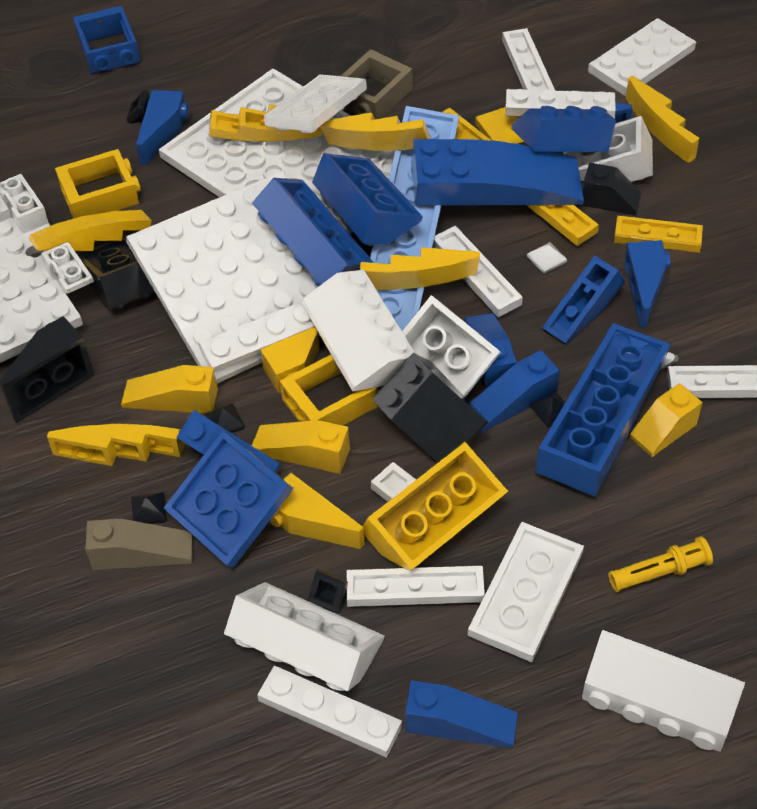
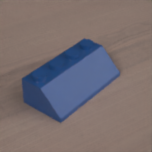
M323 153L312 183L320 191V195L330 203L333 210L341 216L345 224L358 236L361 243L368 246H373L374 244L388 245L422 221L423 216L370 158Z
M273 178L252 202L258 210L260 219L271 225L276 231L277 239L292 250L294 259L301 266L308 269L313 275L312 280L317 286L323 284L336 273L360 270L361 262L374 263L303 180Z

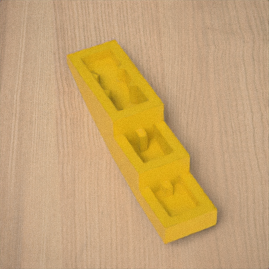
M630 76L628 78L626 100L631 104L636 116H642L647 129L669 150L687 163L693 161L696 158L700 138L684 128L686 119L671 110L672 100L636 77Z
M269 104L267 112L240 107L238 115L212 110L209 119L210 137L264 142L299 140L320 137L322 130L319 126L315 132L302 133L300 130L289 129L281 131L277 127L265 126L264 115L277 106Z
M372 112L331 119L320 126L329 145L350 149L373 151L413 149L414 139H431L424 119L400 123L398 116L375 119Z
M142 210L91 214L60 222L30 234L29 240L37 251H48L66 242H69L74 251H93L95 241H122L123 230L141 231L151 227L152 220Z
M421 247L420 257L391 255L390 264L361 262L360 270L364 269L376 290L421 288L476 275L480 252Z
M89 425L49 431L47 435L53 455L113 466L116 456L147 462L150 452L180 458L184 450L183 441L177 438L181 431L180 429L153 425Z

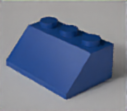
M541 106V109L527 110L512 124L511 129L535 152L609 151L616 120L607 113L605 108L599 106H592L590 109H581L576 106H567L566 109Z

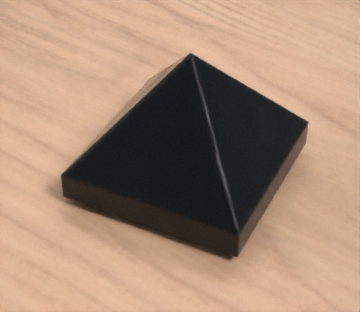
M146 89L131 103L127 116V122L130 124L144 119L150 98L149 91Z
M553 391L531 403L530 408L547 427H550L566 402L556 391Z
M233 403L204 413L206 417L232 433L245 428Z
M164 492L131 497L133 521L148 524L167 521L166 510L164 509Z
M317 569L307 601L338 614L348 581Z

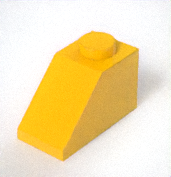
M316 327L260 349L263 369L278 393H281L280 380L315 362L320 350Z
M678 383L656 399L630 433V438L653 457L697 425L703 402L681 383Z

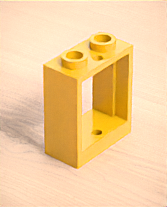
M119 149L55 168L61 191L73 219L85 215L118 211L139 204L137 192H140L141 188L136 175L131 177L130 174L133 173L128 158H122ZM117 173L120 174L123 183L79 196L75 186Z
M332 355L280 380L282 400L299 422L320 420L343 426L377 408V404L372 399L379 390L378 387L358 390L327 408L318 411L304 392L342 373Z

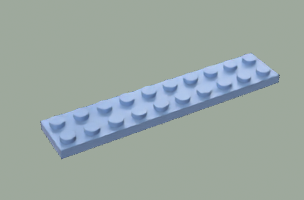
M406 106L402 123L424 119L431 139H455L459 115ZM412 149L395 150L389 180L423 216V219L419 224L388 245L374 244L370 257L374 263L390 264L391 255L420 257L421 247H433L441 205H415L411 168ZM424 287L377 290L399 328L403 331L420 310Z

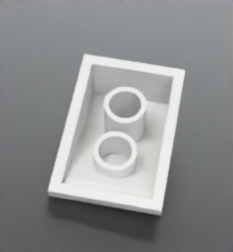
M642 116L615 124L609 151L563 153L564 155L577 158L581 181L585 179L589 162L617 167L631 182L653 176L652 138Z
M432 295L402 331L414 352L430 360L464 396L469 393L501 353Z

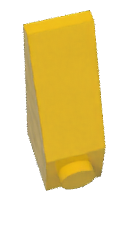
M181 365L129 379L126 383L121 406L122 408L192 413L195 410L199 413L210 412L214 410L218 392L214 367Z
M320 420L260 425L252 446L276 460L341 474L350 450L349 427Z
M290 473L284 478L294 489L269 522L273 526H281L290 534L361 549L365 545L363 526L294 474Z

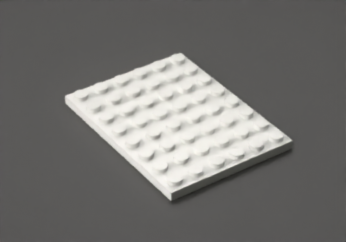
M271 69L214 111L238 115L240 107L267 112L269 104L278 106L303 86L277 70ZM341 110L338 111L335 115H333L331 119L343 118L351 115ZM211 113L159 149L160 158L218 197L227 195L283 171L287 179H301L349 234L353 232L352 229L345 224L341 216L333 210L330 203L320 195V191L312 183L323 153L370 158L388 179L395 155V150L373 151L329 145L323 132L320 137L267 142L210 137L209 119Z

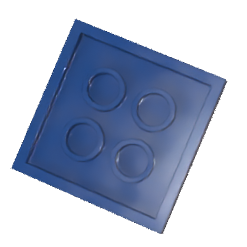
M222 430L165 505L164 509L223 563L234 568L294 488L233 436Z

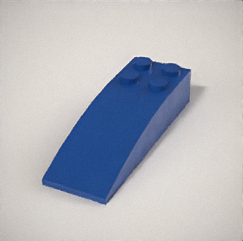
M414 139L411 168L415 205H583L584 203L577 158L557 152H535L527 145L474 139Z
M613 323L539 446L535 473L596 496L648 397L671 344Z

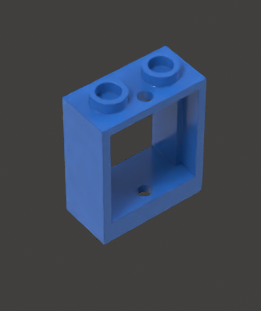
M122 6L73 17L77 38L91 74L140 62L137 42ZM120 33L123 34L125 39L123 43L90 50L88 41Z

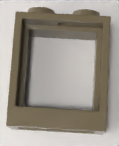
M371 49L341 75V77L361 79L371 77L386 85L375 97L363 92L357 96V99L352 100L344 107L357 115L372 112L375 119H381L413 89L412 68Z

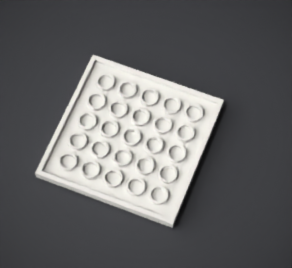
M283 171L127 236L128 246L198 366L209 367L199 349V342L301 302L305 296L319 287L312 280L313 275L308 269L301 266L294 259L292 250L277 239L276 231L271 225L260 219L258 210L252 204L273 178H286ZM261 353L216 371L217 384L261 364Z

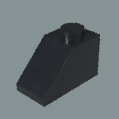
M589 162L582 191L584 203L581 206L636 216L641 192L617 167Z

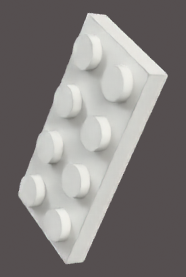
M657 18L589 63L588 72L626 96L628 78L630 76H634L646 84L694 51L696 41Z
M320 74L265 114V126L277 127L281 131L294 129L300 130L302 133L315 132L319 126L329 121L333 115L343 110L347 104L357 99V96L367 89L366 79Z
M521 522L468 628V636L533 662L583 554L584 546Z

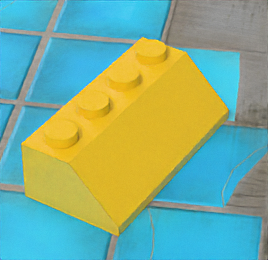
M464 442L369 516L363 524L364 535L383 557L411 572L507 494L508 490L467 443Z

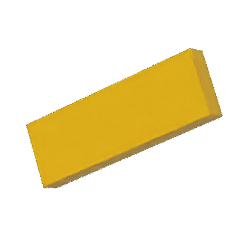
M617 215L614 243L627 244L628 242L662 240L664 249L700 253L703 225Z

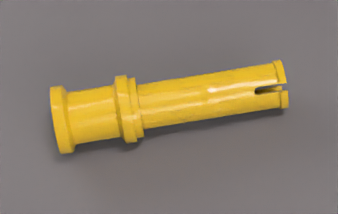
M700 536L695 538V541L680 547L677 545L670 546L665 554L615 571H609V581L613 590L619 592L625 588L670 573L683 575L687 569L701 564L709 566L713 564V555L707 540Z

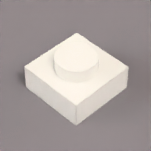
M392 462L371 481V489L389 502L416 479Z

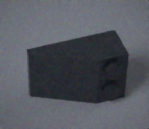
M127 236L122 237V241H111L95 247L93 251H84L77 254L93 277L94 282L90 283L101 302L109 309H122L133 300L150 298L156 294L128 246Z
M64 316L36 331L0 380V386L12 418L16 423L94 376L83 336Z
M414 352L372 399L391 421L437 462H440L464 442L468 445L488 423L484 416L430 360Z

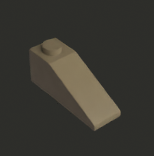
M126 519L87 521L85 550L92 570L192 564L193 534L185 530Z

